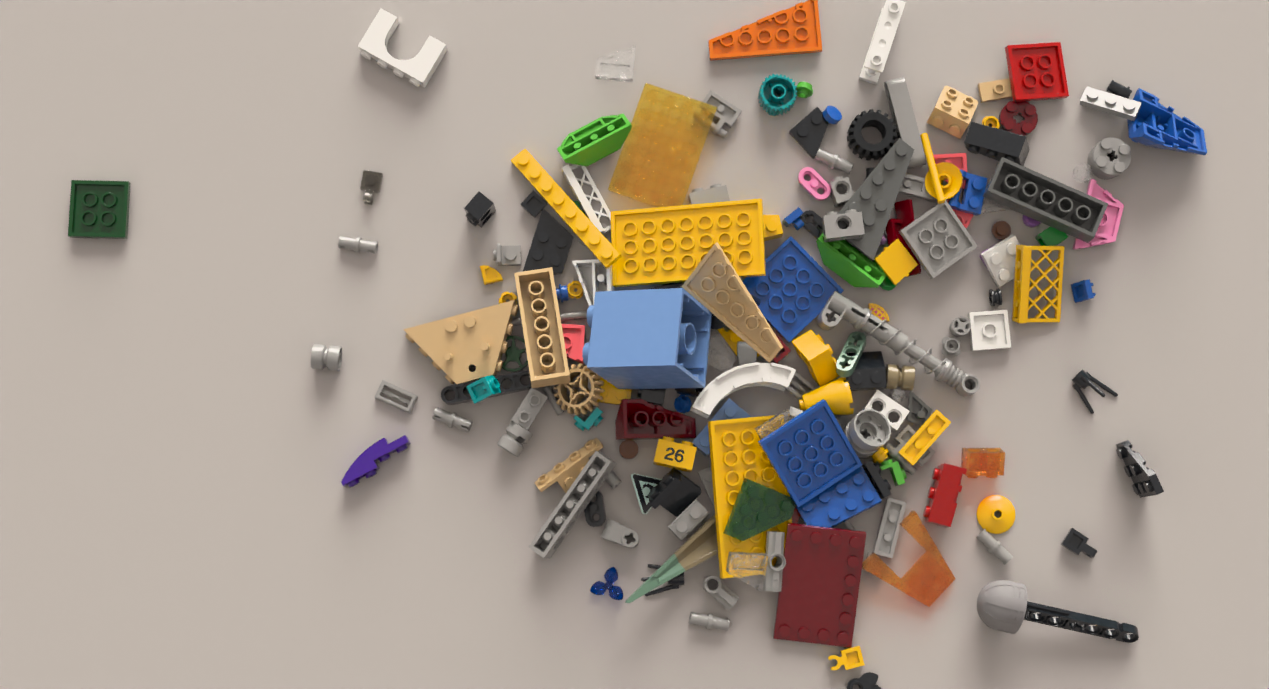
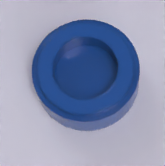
M827 106L823 111V117L830 124L835 125L842 119L840 111L834 106Z

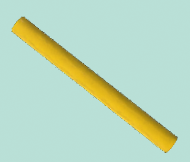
M922 133L920 137L937 202L942 204L945 202L930 141L928 134Z

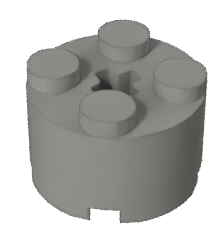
M1105 138L1101 140L1088 155V165L1093 171L1092 173L1104 180L1119 176L1128 168L1131 162L1130 146L1118 138Z

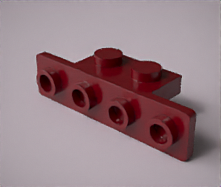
M907 199L894 204L896 219L891 218L888 220L886 233L888 246L896 239H899L918 265L908 273L909 276L921 274L920 262L899 233L900 230L914 221L912 200Z

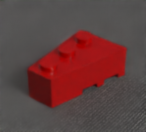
M946 463L934 468L932 474L934 484L933 487L929 488L927 496L930 498L929 505L925 506L923 517H926L925 522L947 528L951 527L957 507L958 492L962 490V485H960L962 475H966V468Z

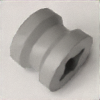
M963 316L957 317L950 324V332L956 337L965 336L971 329L970 320Z

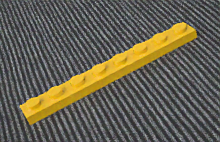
M526 149L511 159L512 164L606 269L621 258V254Z

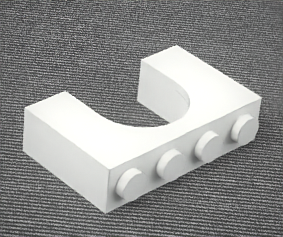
M380 9L358 45L360 54L369 60L373 58L382 68L386 69L389 67L395 75L401 78L403 76L410 79L409 82L417 87L421 85L425 88L447 52L446 44L429 35L422 49L414 58L409 60L393 58L387 51V45L399 21L396 16Z

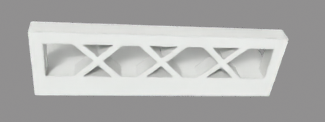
M567 164L562 167V173L580 202L586 217L602 234L610 231L611 225L603 229L600 218L601 216L607 217L611 221V212L587 168L576 164L572 166ZM580 166L584 172L582 179L576 178L572 172ZM583 183L592 186L591 196L584 194L582 190ZM592 200L601 203L600 212L592 209Z

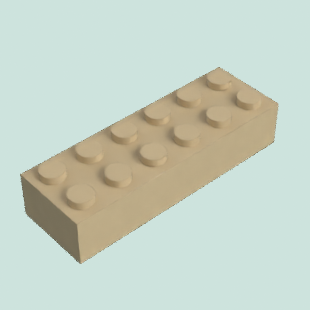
M552 267L514 273L532 388L570 383Z

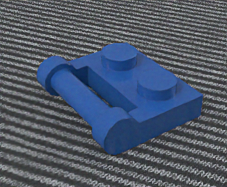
M960 170L963 180H966L962 203L958 202L960 191L948 203L952 209L978 216L981 214L984 200L983 195L988 178Z

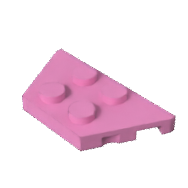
M1094 179L1089 181L1086 194L1108 203V206L1095 237L1089 243L1075 238L1074 250L1116 241L1124 205L1118 199L1113 198L1110 192L1102 189Z

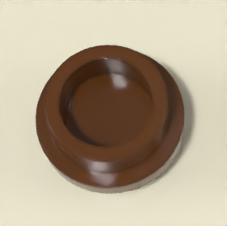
M998 221L992 226V235L998 240H1004L1011 234V227L1005 221Z

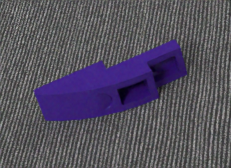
M404 435L391 443H388L386 438H382L371 445L350 466L341 481L342 485L351 488L360 483L359 479L365 476L370 478L376 475V470L380 469L377 461H380V463L391 458L390 454L396 451L401 453L408 449L407 445L411 444L408 437Z

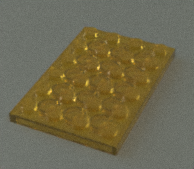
M645 83L631 122L632 129L624 142L608 191L657 208L683 205L717 107Z

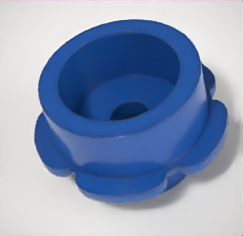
M559 284V288L556 289L557 300L563 303V301L569 300L567 285L561 286Z
M680 395L675 399L674 407L677 412L686 413L690 411L692 402L688 396Z

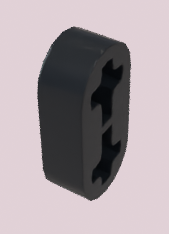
M805 211L801 216V220L805 224L803 227L818 239L820 237V230L817 226L823 230L822 218L814 211ZM805 216H807V217L813 216L812 221H813L816 225L814 226L811 222H809V223L807 224V223L805 222V220H806V217H805Z

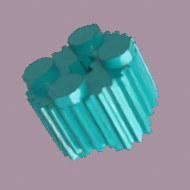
M772 74V76L769 75L768 78H765V81L760 86L758 99L759 103H761L760 106L763 107V110H766V113L768 112L771 116H779V114H786L787 111L793 108L797 97V86H795V82H792L793 79L786 78L782 74L780 76ZM774 93L781 94V97H776Z

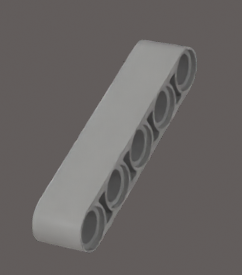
M901 77L885 81V92L893 123L897 128V138L902 139L914 149L908 169L926 165V157L905 78Z

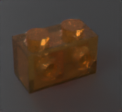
M962 448L961 467L967 469L966 476L968 478H978V476L997 478L998 475H1004L1005 452L1001 448Z

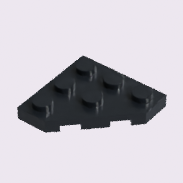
M1127 440L1116 444L1117 454L1126 465L1124 467L1125 472L1134 483L1132 485L1134 492L1140 498L1164 492L1153 469L1145 467L1146 461L1139 452L1131 450L1132 444L1130 441Z

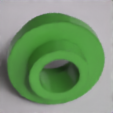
M799 82L797 84L798 97L807 98L812 96L813 89L810 83Z

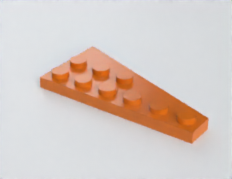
M818 0L798 3L791 8L781 10L750 25L742 26L733 32H728L709 40L710 61L822 52Z

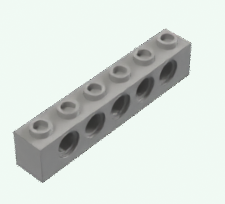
M595 451L529 547L541 557L550 559L617 463L604 453Z

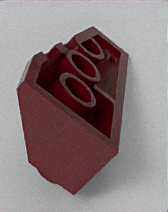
M642 399L621 400L615 420L616 440L663 439V436L674 439L696 438L695 418L676 411L667 410L659 405H653Z

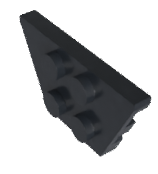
M542 209L523 272L552 267L553 275L563 273L574 237L544 209Z

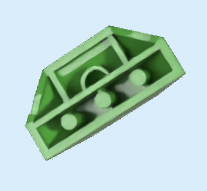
M624 114L603 116L568 134L557 150L565 163L589 166L621 149L632 129V125Z
M823 233L816 242L823 264L853 287L878 288L887 275L875 260L872 262L846 240L824 242Z

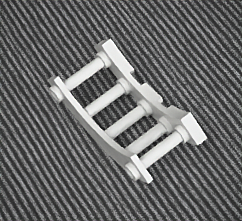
M759 362L734 367L711 381L696 398L690 411L708 419L712 410L721 400L733 392L748 387H770L784 392V387L788 388L796 369L777 363Z

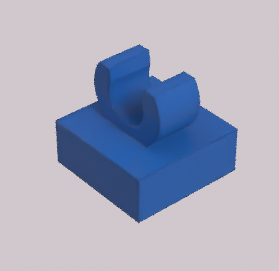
M798 207L784 218L782 223L786 227L792 223L798 231L805 225L799 218L803 211Z
M1090 279L1071 284L1075 303L1092 299L1096 295L1092 292L1091 286L1094 285L1090 283Z

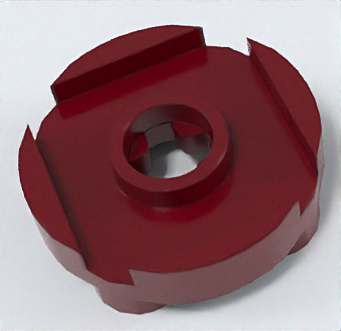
M1009 101L999 114V124L1004 131L1023 136L1030 134L1038 122L1035 106L1027 101ZM1021 115L1023 120L1020 123H1016L1017 121L1013 117Z

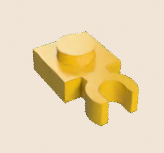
M860 646L840 650V657L836 655L828 657V660L835 659L837 661L836 666L830 667L831 670H838L841 665H844L845 670L865 665Z

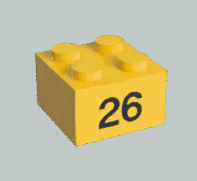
M663 436V439H658L653 464L691 472L697 447H694L692 442L682 441L680 444L674 442V438Z

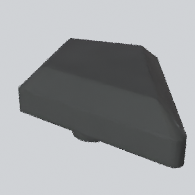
M912 391L909 392L908 410L910 412L907 415V420L922 426L930 417L932 409Z

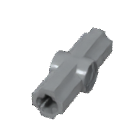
M767 531L766 553L762 559L765 567L764 591L781 592L782 572L786 565V559L783 556L785 532ZM776 557V564L772 566V559Z

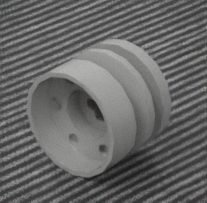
M874 409L860 411L842 428L860 459L872 456L886 444L891 435V427L887 418Z

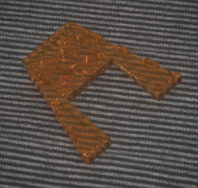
M912 510L900 525L926 552L901 579L875 553H872L862 563V569L930 607L956 578L919 516Z

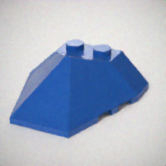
M1138 88L1133 100L1141 102V108L1135 121L1127 119L1129 138L1132 141L1153 148L1199 155L1207 154L1204 130L1185 116L1180 118L1173 113L1174 109L1172 107H1164L1158 102V97Z

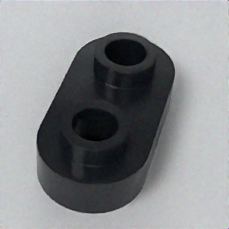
M600 490L595 494L597 497L596 501H590L584 510L586 522L592 527L602 526L606 520L604 500ZM595 514L599 515L598 521L594 520Z

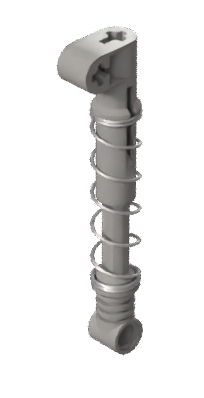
M837 291L832 293L817 318L818 326L824 331L832 330L840 322L841 318L853 324L856 330L864 331L865 336L870 335L877 339L880 345H886L894 350L895 355L901 353L908 355L911 365L917 362L924 365L926 374L934 372V379L939 382H946L948 385L951 384V387L955 386L960 396H971L980 388V381L976 376L963 374V371L955 368L952 361L947 358L943 361L938 360L931 355L932 348L927 352L916 346L917 339H914L912 342L908 341V336L903 334L901 329H895L886 323V319H879L871 314L872 310L860 307ZM831 312H834L835 314L830 318V322H828L827 317ZM911 358L916 360V362L911 363ZM926 368H928V369H930V370H932V371L929 372V373H927V372H926ZM965 382L971 385V390L965 387Z

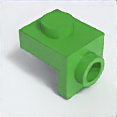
M890 459L881 462V471L890 469L895 486L905 483L904 479H907L904 468H900L898 461L893 462Z

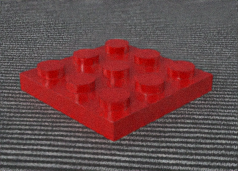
M1061 42L1007 45L1005 47L1013 102L1062 99L1069 96Z

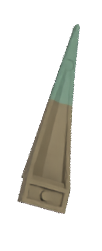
M715 514L651 575L625 603L633 602L681 573L717 555Z

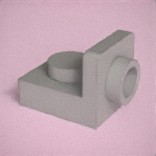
M497 244V249H493V260L497 261L498 266L521 265V246H501V244Z

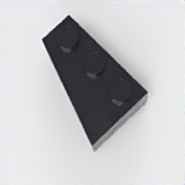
M971 122L964 141L966 149L971 153H979L997 161L1003 157L1024 166L1030 150L1026 136Z

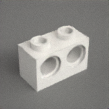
M878 389L863 408V410L873 409V402L880 403V413L887 418L893 432L898 430L910 412ZM889 413L896 414V423H892L889 421Z

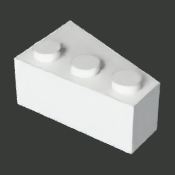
M598 259L572 261L589 306L594 305L595 292L615 291L612 283V265L606 269Z

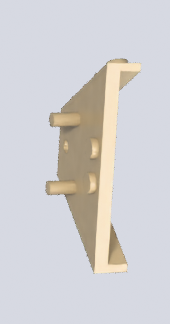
M516 300L403 330L407 333L405 336L411 343L416 342L420 346L418 350L425 357L429 355L433 360V366L439 371L442 369L446 373L445 378L451 384L476 381L485 376H495L497 372L501 371L503 366L501 357L507 351L508 342H506V339L512 333L513 324L511 321L513 316L517 315L519 305H516ZM472 364L476 366L474 372L469 370V366Z

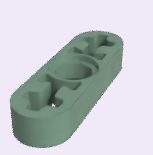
M856 331L849 335L836 362L837 375L849 377L853 374L866 346V336L864 333ZM854 352L856 355L847 356L846 353Z

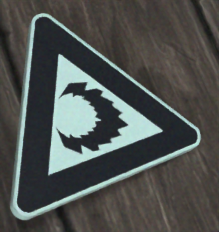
M633 473L631 474V479L642 514H647L652 507L649 505L648 494L662 479Z

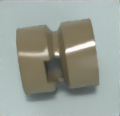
M887 364L885 369L887 387L885 389L896 390L897 387H900L901 390L913 391L915 367L903 365L902 368H899L898 365Z

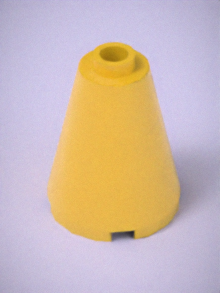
M846 377L838 378L801 395V400H798L800 410L806 411L824 399L834 415L853 414L854 408L850 409L849 405L853 403L849 383L845 382Z

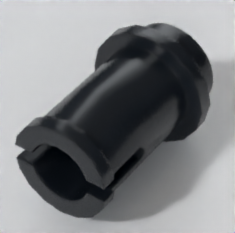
M1114 80L1110 82L1106 90L1124 98H1129L1132 93L1129 86L1125 87Z

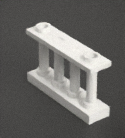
M886 0L859 76L860 80L877 84L880 73H883L906 2Z

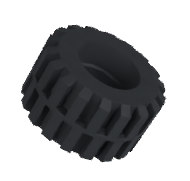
M869 109L868 112L863 111L860 115L858 114L852 121L847 132V141H849V148H853L852 153L854 155L859 154L858 158L866 157L867 161H870L871 158H874V161L878 160L879 157L883 158L894 145L897 133H895L897 128L896 125H893V119L887 118V113L882 115L881 110L874 112L873 109ZM869 126L877 128L882 135V141L877 144L866 142L862 137L861 130Z

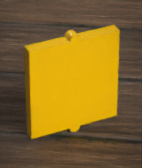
M896 239L888 247H884V251L874 259L894 285L899 283L904 277H908V273L918 265L899 239Z

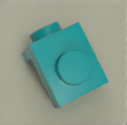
M596 407L585 422L575 415L573 418L576 421L574 425L582 431L584 429L589 431L593 425L597 427L603 420L601 416L603 411Z

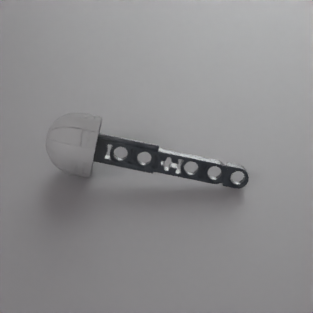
M1008 580L994 581L984 586L977 598V612L980 619L988 627L1001 632L1015 634L1020 629L1023 620L1103 638L1116 639L1126 643H1133L1139 638L1138 628L1131 624H1120L1109 619L1028 602L1027 589L1022 583Z

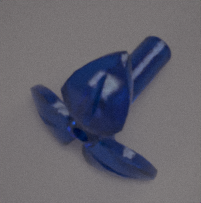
M611 567L604 574L606 583L597 581L590 588V592L595 595H603L608 589L609 596L612 599L622 600L623 591L621 587L612 585L618 580V572L615 567Z

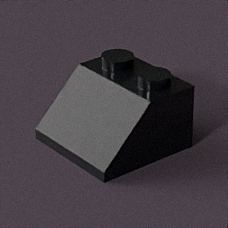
M881 351L862 353L853 374L846 377L845 382L849 383L851 391L883 390L887 387L886 371ZM846 353L847 356L856 355L855 353Z

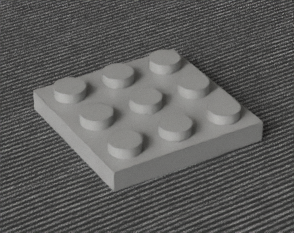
M946 199L944 203L937 204L899 231L930 279L936 277L978 247Z

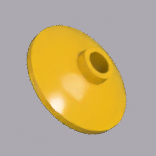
M942 162L936 164L944 198L950 199L962 187V173L952 163ZM928 171L925 177V187L927 192L936 198L931 175ZM948 180V184L943 186V181Z
M992 495L980 502L976 516L979 525L992 534H1000L1012 527L1015 521V509L1007 498L1000 495ZM996 510L1001 514L999 518L994 516Z

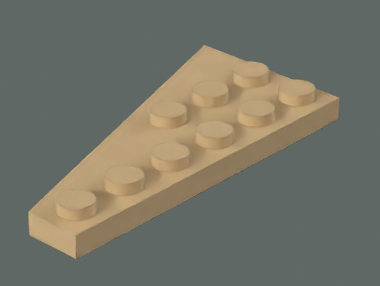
M718 242L715 243L681 287L770 363L783 346Z

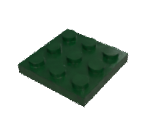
M71 180L68 237L127 239L131 183L129 181Z

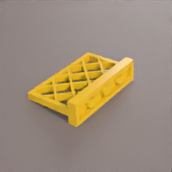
M1016 245L1012 321L1017 323L1060 322L1065 246ZM1032 250H1038L1042 254L1036 262L1031 258ZM1053 250H1058V258L1052 262L1048 255ZM1043 259H1046L1050 266L1043 272L1038 264ZM1034 268L1041 274L1035 281L1030 278V272ZM1054 268L1057 271V277L1051 281L1047 274ZM1044 277L1049 285L1042 291L1037 286V283ZM1033 287L1040 293L1034 300L1029 297V291ZM1053 287L1056 290V296L1050 300L1045 293ZM1043 296L1048 304L1041 310L1035 303ZM1034 306L1039 313L1034 318H1028V310ZM1050 306L1055 309L1054 318H1048L1044 314Z

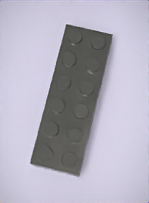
M1003 157L998 161L983 195L984 198L1086 243H1089L1095 237L1108 206V203Z

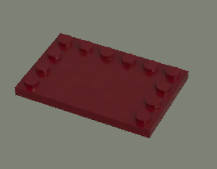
M787 523L783 555L786 559V565L782 572L781 592L778 594L773 639L851 648L866 532Z

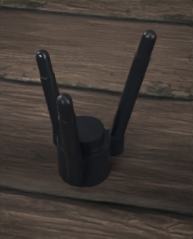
M1083 369L1072 379L1075 383L1072 387L1078 392L1091 414L1094 411L1080 389L1081 387L1085 389L1089 385L1098 394L1105 397V394L1092 383L1094 382L1113 396H1118L1116 392Z
M648 564V568L659 569L661 567L660 565ZM684 572L668 581V584L672 585L652 590L646 593L645 596L671 589H679V585H684ZM649 577L641 578V581L644 582V581H646Z

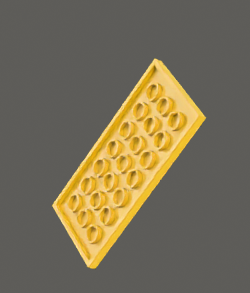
M750 199L611 211V244L621 254V258L612 264L613 287L685 282L717 242L740 278L766 276L763 200Z
M783 414L708 421L720 578L722 579L764 574L765 567L762 559L766 553L767 531L785 532V547L787 523H792L790 495L758 442L784 425ZM776 557L772 559V566L776 564Z

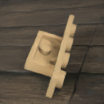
M597 438L587 441L584 447L572 452L569 458L556 464L547 474L541 475L535 482V485L540 492H543L557 481L564 492L567 493L588 463L589 457L595 451L603 448L602 443Z

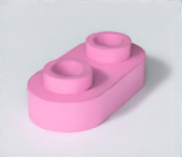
M806 167L799 172L798 182L814 199L823 201L829 197L831 192L829 184L813 168ZM804 176H810L811 180L806 181ZM822 189L824 194H818L817 190Z

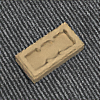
M1010 78L983 82L977 85L981 103L1013 98Z

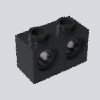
M480 191L464 208L467 220L476 227L478 225L481 228L496 212L494 203Z

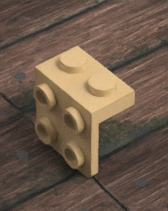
M945 86L926 123L961 139L971 121L978 101L954 88Z

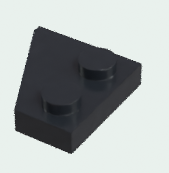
M816 107L793 127L789 134L814 159L829 122L823 117V112Z

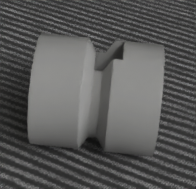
M322 344L313 345L311 352L312 369L323 370L324 367H327L331 371L340 370L342 363L341 346L331 345L327 348L326 345Z
M511 421L506 429L507 435H503L497 444L516 457H519L524 449L523 444H527L533 434Z

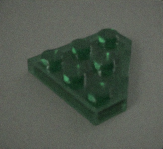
M744 478L723 533L744 541L791 519L796 505L791 497Z

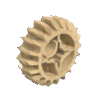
M579 363L578 366L571 364V369H569L570 381L574 377L580 376L572 383L554 386V390L558 391L554 394V397L559 398L556 403L562 405L561 409L567 410V413H574L577 416L580 413L586 415L587 410L590 412L594 411L593 405L599 406L597 400H602L603 397L600 396V393L605 392L600 387L605 383L599 381L601 377L587 368L586 365L584 366L582 363ZM588 378L591 382V391L588 389ZM573 387H580L585 392H579L577 391V389H574ZM567 388L570 390V400L567 396ZM585 396H589L586 401H584L581 404H578L579 402H581L582 398H584Z

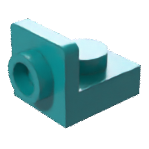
M494 375L485 376L466 386L474 404L492 395L501 393L500 384Z

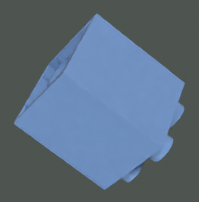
M683 288L595 292L594 305H590L587 310V323L591 328L590 342L584 344L582 351L584 364L618 389L705 388L712 313Z

